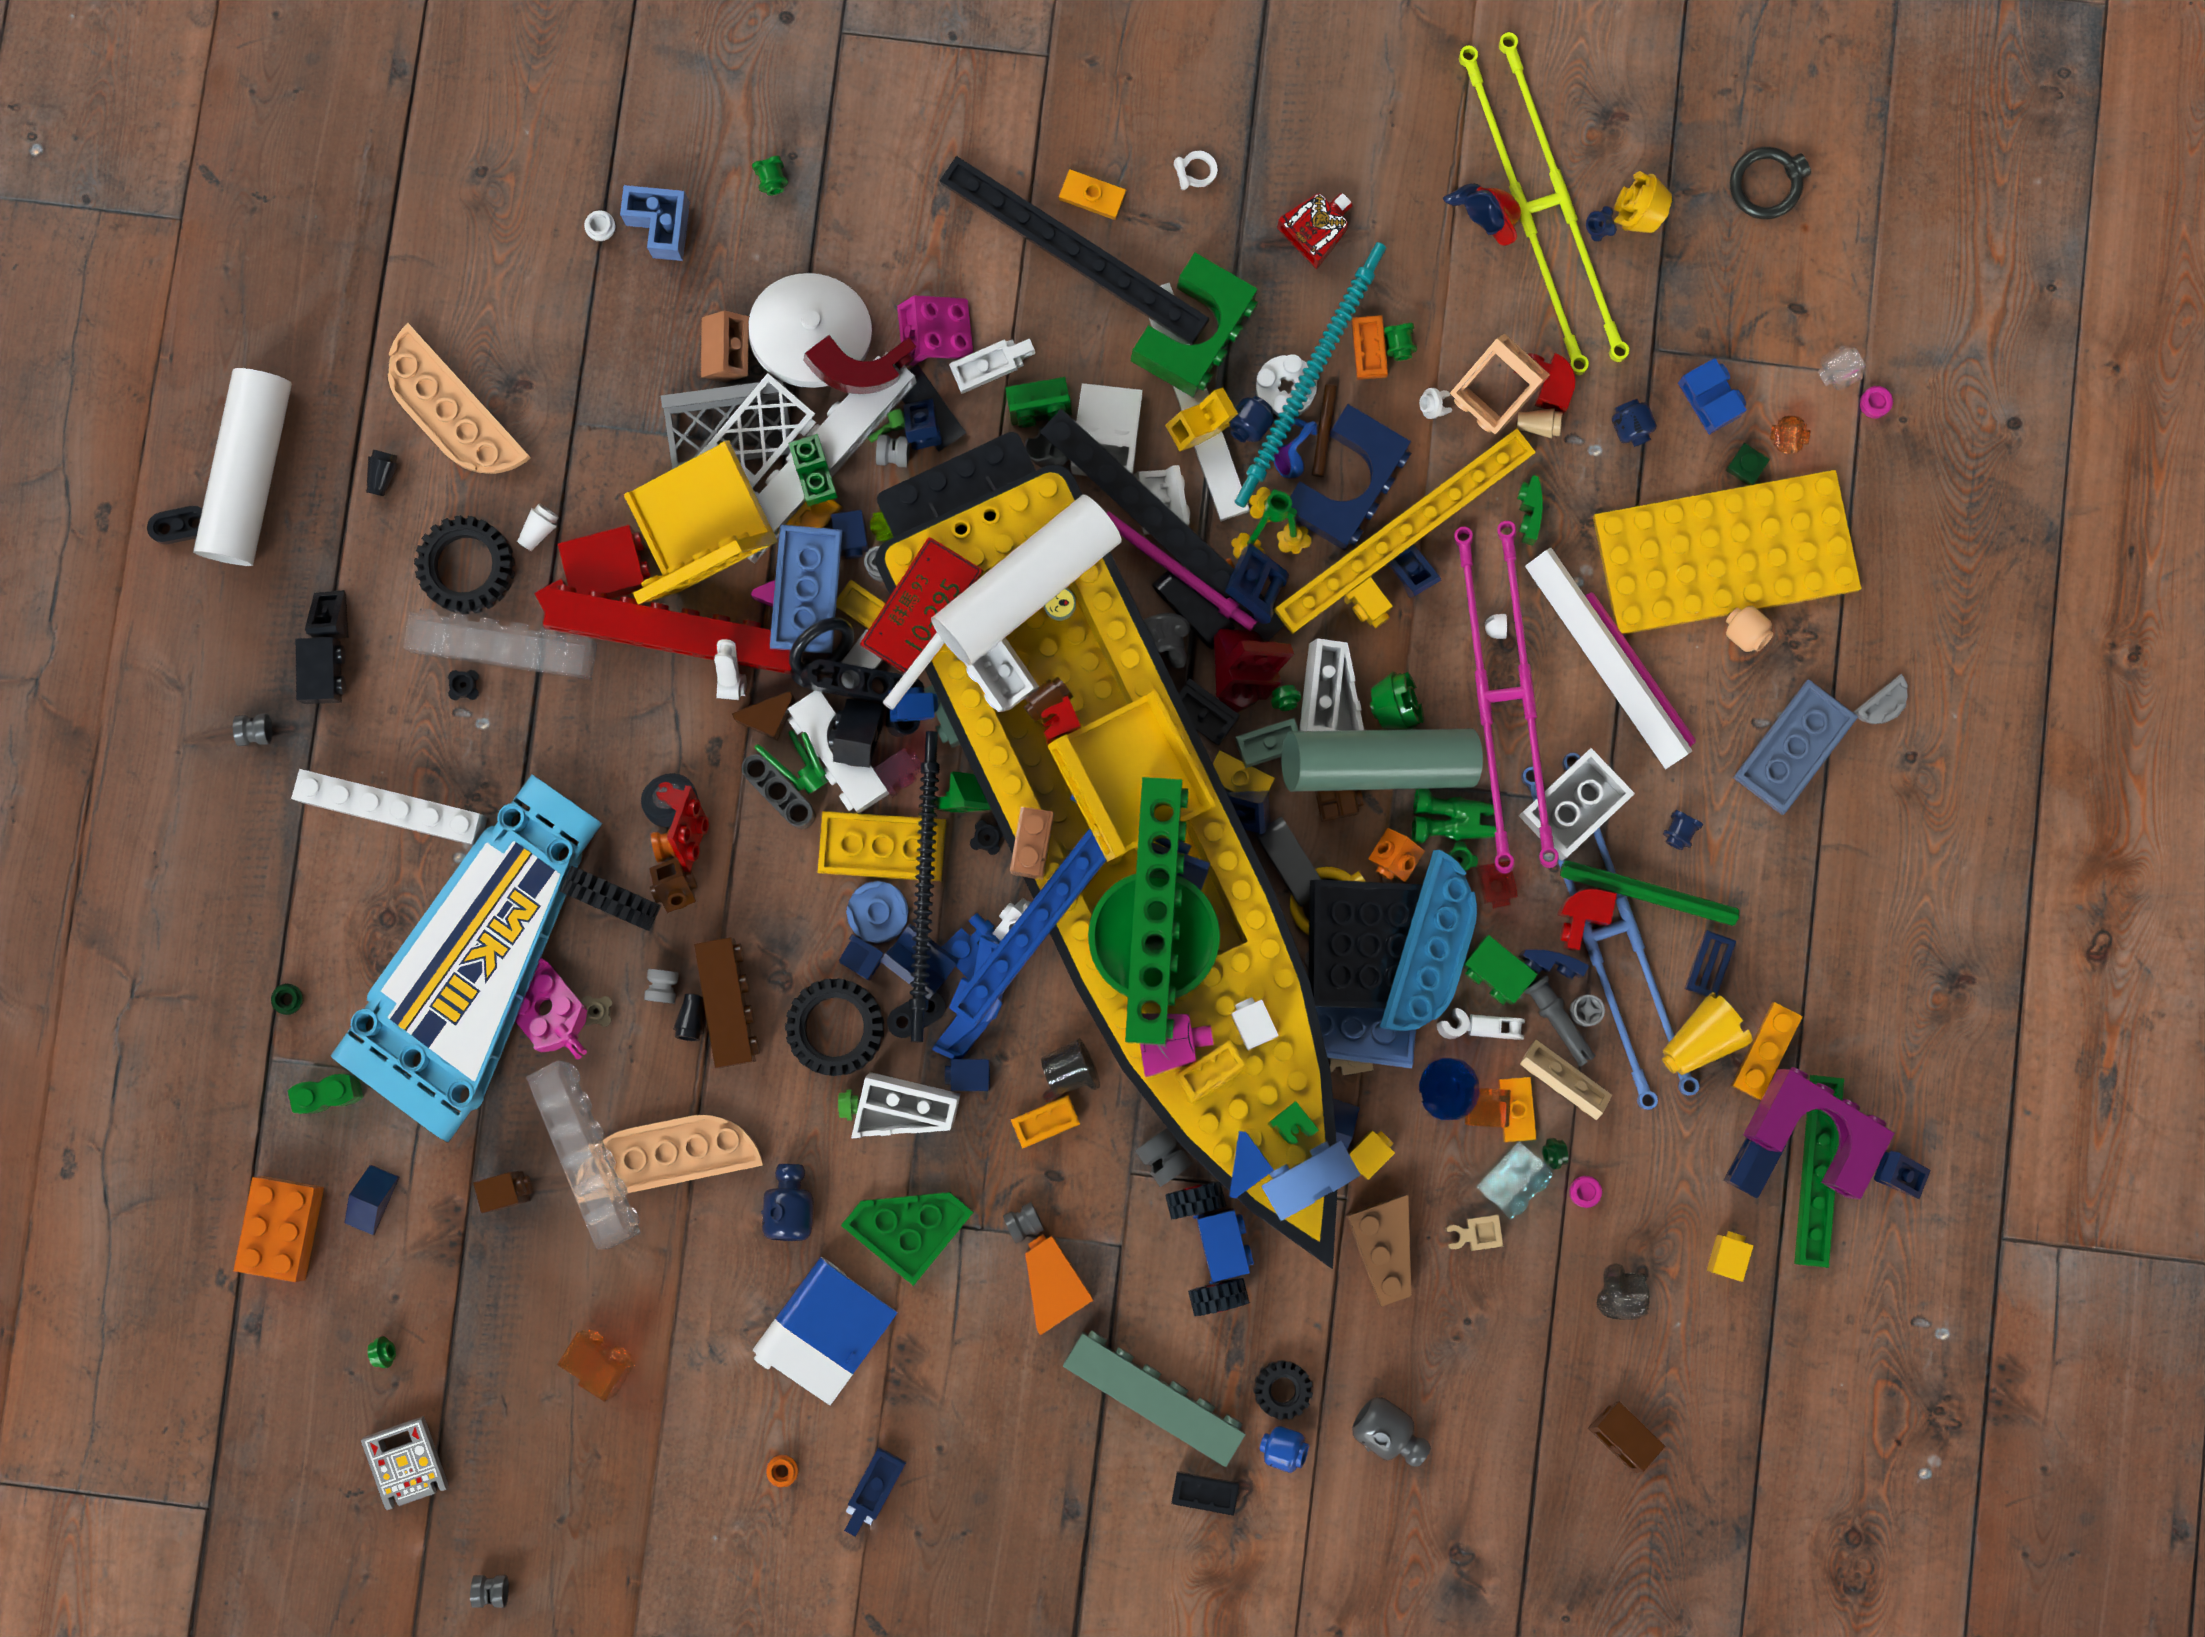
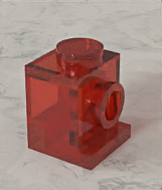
M1510 860L1499 862V865L1501 867H1508L1511 862ZM1495 863L1481 865L1476 868L1484 904L1492 903L1493 909L1511 905L1510 899L1518 897L1513 870L1509 873H1501L1496 869ZM1496 880L1501 883L1502 889L1500 892L1492 890L1491 883Z

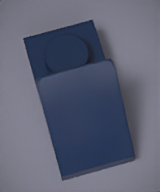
M933 398L903 405L905 433L908 443H911L912 448L918 450L940 445L942 438Z
M1414 544L1388 563L1402 581L1409 598L1418 595L1441 581L1438 573Z
M1891 1150L1890 1153H1884L1874 1180L1920 1199L1931 1170L1905 1155Z

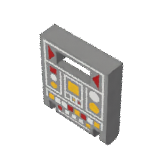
M424 1416L365 1436L361 1440L386 1510L393 1509L395 1506L392 1496L395 1497L397 1505L401 1506L435 1494L437 1491L434 1481L437 1482L440 1491L448 1489V1481ZM405 1431L409 1432L412 1442L384 1451L387 1448L384 1442L385 1438Z

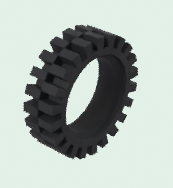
M461 515L454 516L455 520L446 518L441 520L443 523L441 526L433 525L430 528L433 532L429 536L425 533L421 538L424 541L423 545L417 546L416 552L419 553V557L414 558V565L418 568L415 574L416 578L420 580L419 585L431 600L448 611L454 613L457 611L461 614H469V612L473 611L476 614L482 612L481 609L484 607L490 609L494 606L493 602L495 600L501 601L504 598L502 593L504 590L509 591L511 587L509 580L510 578L514 579L515 572L512 570V566H515V559L511 555L513 553L512 548L506 542V538L495 527L482 519L477 520L473 516L463 518ZM461 538H473L483 542L488 547L492 556V570L488 579L482 586L470 592H456L448 589L442 583L438 573V560L442 551L447 545Z
M571 866L560 889V892L647 931H650L661 905L574 866Z
M839 978L824 979L820 982L816 981L808 988H804L800 992L801 994L794 998L791 1003L792 1007L786 1015L788 1017L787 1024L785 1023L787 1043L790 1044L793 1055L799 1059L803 1066L823 1075H848L865 1067L864 1065L874 1058L875 1053L879 1051L881 1040L884 1037V1018L875 998L860 985ZM830 998H841L851 1002L859 1010L864 1023L863 1035L856 1048L848 1054L836 1057L826 1056L818 1052L811 1045L806 1031L810 1012L820 1002Z

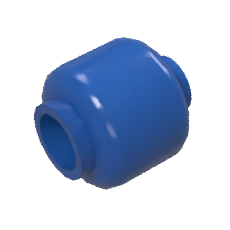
M1282 1426L1275 1427L1270 1434L1265 1433L1260 1444V1452L1264 1453V1462L1270 1467L1288 1473L1294 1472L1297 1467H1303L1309 1451V1444L1305 1443V1437L1302 1433Z

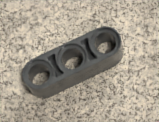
M758 754L750 755L743 761L742 773L745 778L792 826L797 829H806L814 823L816 817L814 808L769 761ZM757 762L764 763L765 772L763 775L756 778L750 775L751 766ZM778 784L785 785L786 795L779 800L773 799L771 796L773 787ZM799 806H804L808 809V816L802 822H796L792 817L793 811Z
M1279 817L1269 823L1265 833H1254L1299 907H1302L1309 903L1310 880H1321L1284 819Z

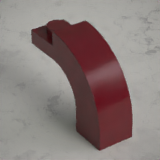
M828 335L805 352L803 361L821 381L837 390L851 394H870L885 390L898 382L900 374L895 368L898 367L899 370H902L914 360L912 355L915 353L916 345L908 337L877 360L858 361L846 355L832 337Z

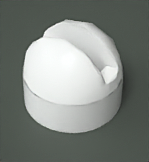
M1495 614L1486 619L1485 631L1487 635L1491 638L1506 639V614Z

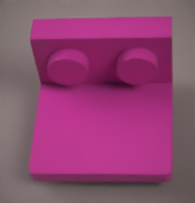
M914 295L897 306L901 343L909 337L916 345L915 353L912 355L914 360L909 365L914 366L928 357L961 359L973 353L967 299Z

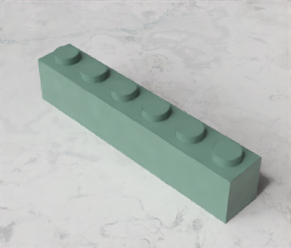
M1092 1330L1089 1335L1082 1332L1063 1363L1064 1368L1217 1463L1227 1467L1246 1435L1245 1431L1240 1429L1243 1425L1240 1421L1228 1414L1222 1418L1213 1412L1216 1407L1201 1397L1196 1402L1186 1395L1189 1391L1188 1389L1173 1380L1170 1385L1159 1379L1161 1373L1148 1364H1145L1142 1368L1133 1363L1134 1356L1124 1349L1118 1347L1116 1351L1105 1345L1107 1339Z

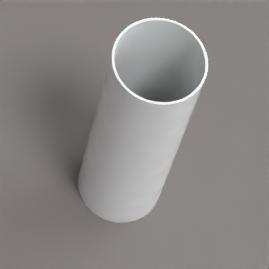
M235 368L232 370L193 553L224 563L253 566L292 386L289 380L253 369Z
M1081 495L931 617L935 630L949 649L963 663L971 666L1121 543L1119 531L1106 512L1087 495Z

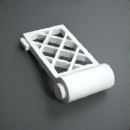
M767 373L697 456L718 446V442L726 433L738 432L740 451H735V454H740V464L753 489L789 446L788 443L792 442L799 433L805 437L816 422L812 419L815 413ZM768 383L779 390L780 404L762 405L761 391ZM783 395L793 403H783ZM757 397L758 405L749 406ZM797 406L806 413V416L799 424L785 425L784 407ZM780 407L782 426L764 427L762 409ZM749 409H758L760 427L742 429L741 415L743 412ZM737 421L738 429H730ZM795 428L789 434V436L786 437V429ZM782 429L783 443L779 448L766 449L764 430ZM760 431L762 449L744 450L742 432ZM766 452H774L767 461ZM762 453L763 466L756 475L745 467L744 454Z

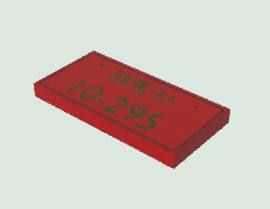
M928 537L862 639L860 646L906 673L937 632L931 622V617L976 582L983 574V569L931 537Z

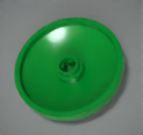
M1155 871L1150 877V882L1155 887H1163L1169 881V875L1164 871ZM1136 874L1121 879L1103 894L1091 916L1088 932L1090 953L1096 969L1113 989L1128 997ZM1178 875L1176 886L1182 887L1181 907L1175 906L1174 919L1180 920L1179 939H1173L1172 952L1178 953L1177 973L1171 972L1170 985L1176 986L1175 999L1194 990L1207 977L1215 963L1220 941L1218 919L1210 901L1197 886ZM1161 903L1151 905L1148 910V915L1153 920H1161L1167 914V908ZM1152 936L1146 942V949L1150 953H1160L1165 947V941L1159 936ZM1150 969L1144 975V982L1150 987L1158 986L1163 979V974L1157 969Z

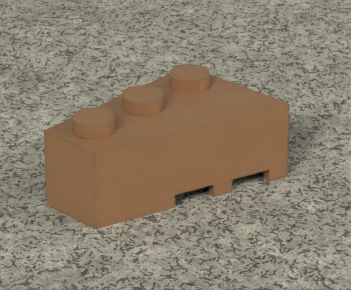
M1402 1194L1347 1214L1348 1222L1378 1304L1382 1307L1412 1296L1409 1195Z

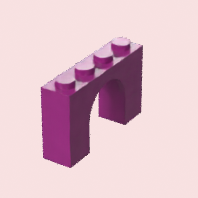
M1791 1067V1069H1777L1743 1136L1768 1151L1782 1152L1797 1122L1804 1114L1814 1109L1825 1112L1831 1117L1837 1127L1839 1145L1821 1183L1846 1198L1861 1200L1895 1133L1886 1128L1887 1123L1874 1115L1866 1116L1859 1111L1861 1107L1848 1099L1840 1100L1833 1096L1835 1091L1821 1083L1815 1085L1807 1080L1808 1074L1795 1067Z

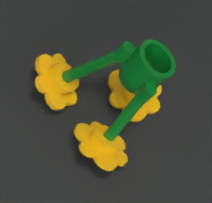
M1266 487L1258 489L1256 495H1252L1249 499V503L1252 505L1250 515L1255 519L1261 518L1251 536L1247 533H1240L1237 538L1231 541V545L1234 547L1233 555L1237 559H1239L1243 548L1250 543L1265 554L1264 550L1260 547L1261 542L1257 539L1265 525L1270 521L1281 522L1288 518L1289 524L1284 527V531L1277 533L1279 550L1285 553L1292 551L1294 554H1299L1302 548H1308L1312 543L1311 537L1307 535L1308 529L1304 526L1298 527L1296 525L1295 516L1297 510L1291 507L1292 499L1290 496L1277 489L1270 491Z

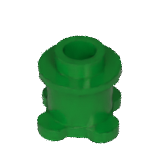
M772 156L769 159L752 163V169L760 180L759 191L769 196L782 193L784 187L788 184V179L782 173L784 164L780 156Z
M1414 323L1384 328V338L1388 339L1389 344L1387 355L1394 357L1395 361L1412 358V353L1417 351V346L1413 345L1412 339Z

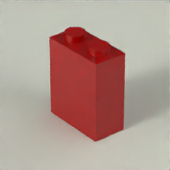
M630 525L558 543L568 586L576 588V593L588 595L589 591L606 593L607 599H613L642 589L641 582L652 577L648 562H642L640 550H644L640 532H635Z

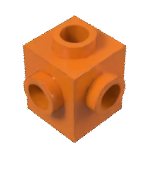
M1387 828L1368 860L1378 867L1375 872L1385 879L1392 881L1395 877L1406 882L1425 851L1409 837Z

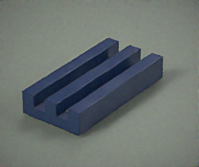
M1706 930L1684 989L1706 997L1715 992L1717 998L1736 941ZM1713 939L1715 941L1700 984L1696 986L1695 982L1710 940ZM1724 943L1726 948L1711 990H1707L1706 986L1720 946Z

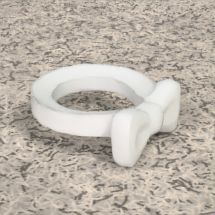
M1193 151L1184 159L1177 157L1174 160V167L1177 170L1181 190H1186L1189 185L1194 187L1210 185L1217 175V163L1207 152ZM1201 159L1208 163L1210 175L1204 180H1198L1187 176L1185 167L1191 160Z

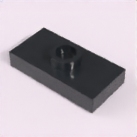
M1177 1471L1171 1504L1234 1516L1239 1482Z

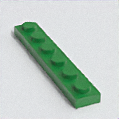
M1810 1075V1082L1815 1085L1821 1083L1835 1091L1833 1096L1843 1100L1844 1078ZM1819 1109L1811 1110L1806 1115L1794 1264L1829 1268L1835 1191L1821 1182L1837 1152L1839 1134L1831 1117Z

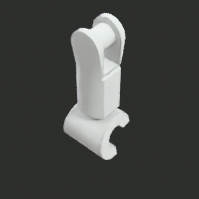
M722 639L717 643L718 654L715 655L714 659L717 672V698L739 700L740 696L746 695L747 678L745 674H739L736 644L731 640Z
M1455 1008L1452 1010V1018L1457 1021L1458 1026L1456 1029L1452 1028L1448 1021L1437 1023L1439 1034L1447 1039H1456L1465 1034L1466 1031H1468L1470 1036L1513 1040L1524 1039V1035H1521V1027L1525 1023V1019L1474 1014L1468 1017L1462 1009ZM1502 1023H1509V1033H1501Z

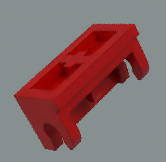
M1068 696L1062 698L1063 702L1046 708L1041 714L1042 718L1056 714L1045 724L1043 723L1044 727H1049L1044 731L1047 744L1081 728Z

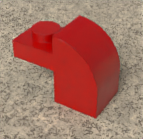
M1528 353L1535 362L1550 374L1541 385L1535 406L1543 409L1555 408V411H1561L1564 415L1575 389L1573 368L1564 357L1557 353H1554L1550 363L1544 362L1545 359L1537 354Z
M1586 889L1571 895L1563 902L1557 916L1569 918V923H1563L1560 941H1565L1563 949L1580 950L1585 922L1604 926L1611 924L1617 893L1598 889Z

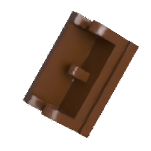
M1620 1401L1616 1402L1613 1406L1609 1405L1593 1424L1588 1427L1633 1473L1644 1472L1666 1447Z

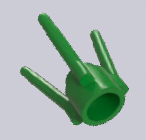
M793 730L788 732L805 764V767L797 771L800 776L799 778L793 775L761 745H755V749L788 778L798 792L804 788L807 794H810L828 782L825 776L827 773L821 766L806 732L802 733V738L810 759Z

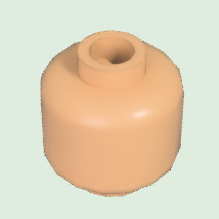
M1748 606L1742 610L1736 608L1726 620V623L1729 624L1726 631L1727 637L1745 652L1760 651L1773 636L1771 631L1772 622L1753 606Z

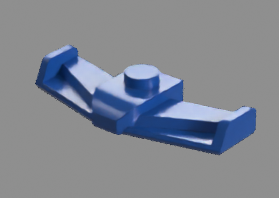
M982 934L979 939L974 975L999 944V942ZM964 977L960 980L951 1004L970 980ZM1002 995L976 1028L957 1015L932 1047V1050L951 1059H962L989 1023L996 1019L1003 1004Z

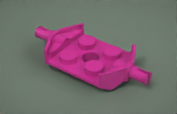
M540 958L515 1022L535 1045L533 1047L535 1050L542 1053L555 1051L565 1046L576 1059H580L583 1057L581 1054L585 1055L587 1050L577 1039L579 1038V1032L585 1025L588 1010L550 963ZM545 1000H551V1011L546 1015H541L540 1005Z

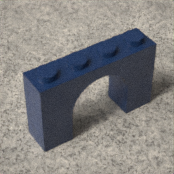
M1349 404L1346 405L1333 426L1330 437L1352 449L1365 460L1370 470L1369 487L1361 496L1353 500L1335 501L1299 481L1290 496L1292 499L1291 507L1297 510L1295 521L1344 551L1349 543L1353 546L1356 545L1364 530L1359 528L1365 518L1372 519L1380 504L1375 502L1381 492L1384 494L1388 493L1396 480L1391 475L1397 466L1403 469L1412 454L1407 451L1411 441Z

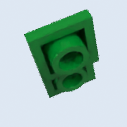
M818 434L789 442L791 455L808 507L838 498Z
M1532 475L1528 483H1522L1517 499L1522 501L1519 510L1530 513V516L1524 515L1519 532L1524 533L1521 542L1531 546L1537 540L1543 510L1541 484L1539 477Z

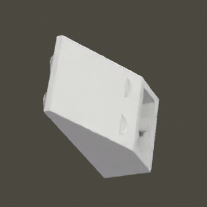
M1082 383L1076 422L1133 474L1143 390ZM1071 461L1072 474L1087 476Z

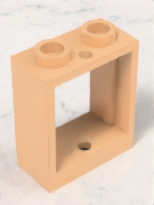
M1503 334L1492 343L1450 394L1455 398L1454 402L1460 409L1465 412L1470 411L1477 418L1476 421L1482 429L1497 434L1508 424L1550 374L1506 334ZM1496 355L1530 384L1502 417L1468 388Z

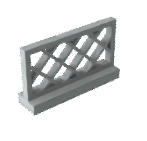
M777 380L782 386L786 388L785 382ZM760 382L661 395L672 469L685 463L678 461L677 450L684 440L698 450L693 458L697 457L718 433L727 419L731 417L730 415L736 407L745 401ZM770 383L761 391L762 405H766L768 401L779 400V390ZM783 395V403H787V397ZM757 397L754 399V401H753L751 404H753V403H758ZM723 407H731L727 413L720 409ZM784 407L785 425H791L788 407ZM708 409H716L724 415L714 430L700 421ZM752 409L754 414L745 426L742 425V429L748 428L759 415L758 409ZM700 411L697 417L692 415L690 412ZM685 413L694 420L684 434L674 428L672 414ZM764 414L763 419L769 422L772 426H778L779 422L781 421V414L775 422L770 420ZM697 423L711 433L701 448L687 438ZM791 428L786 429V437L792 432ZM768 430L767 433L764 435L765 441L773 432V430ZM746 432L759 442L754 450L760 449L761 439L752 432ZM675 433L681 437L677 443L675 440ZM739 434L731 443L734 451H740L734 447L739 441ZM765 443V447L770 449L771 447ZM789 446L780 456L789 455L791 452ZM766 452V458L771 457L774 452ZM762 453L744 454L745 460L763 458ZM740 454L736 455L738 460L741 461Z

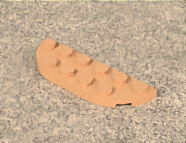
M407 323L396 336L389 352L388 381L398 403L441 451L457 465L473 472L485 474L510 471L531 459L526 451L411 325Z
M694 1115L629 1128L616 1132L602 1140L588 1156L584 1165H582L578 1177L577 1202L583 1203L763 1166L764 1162L760 1150L751 1136L737 1124L721 1117Z

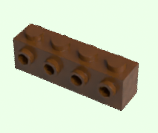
M730 937L694 944L715 1068L756 1062L755 1055L760 1054L757 1036L751 1035L750 1024L754 1023L752 1006L746 1005L744 993L749 992V984L746 974L741 975L739 962H744L741 943L736 944L735 939Z

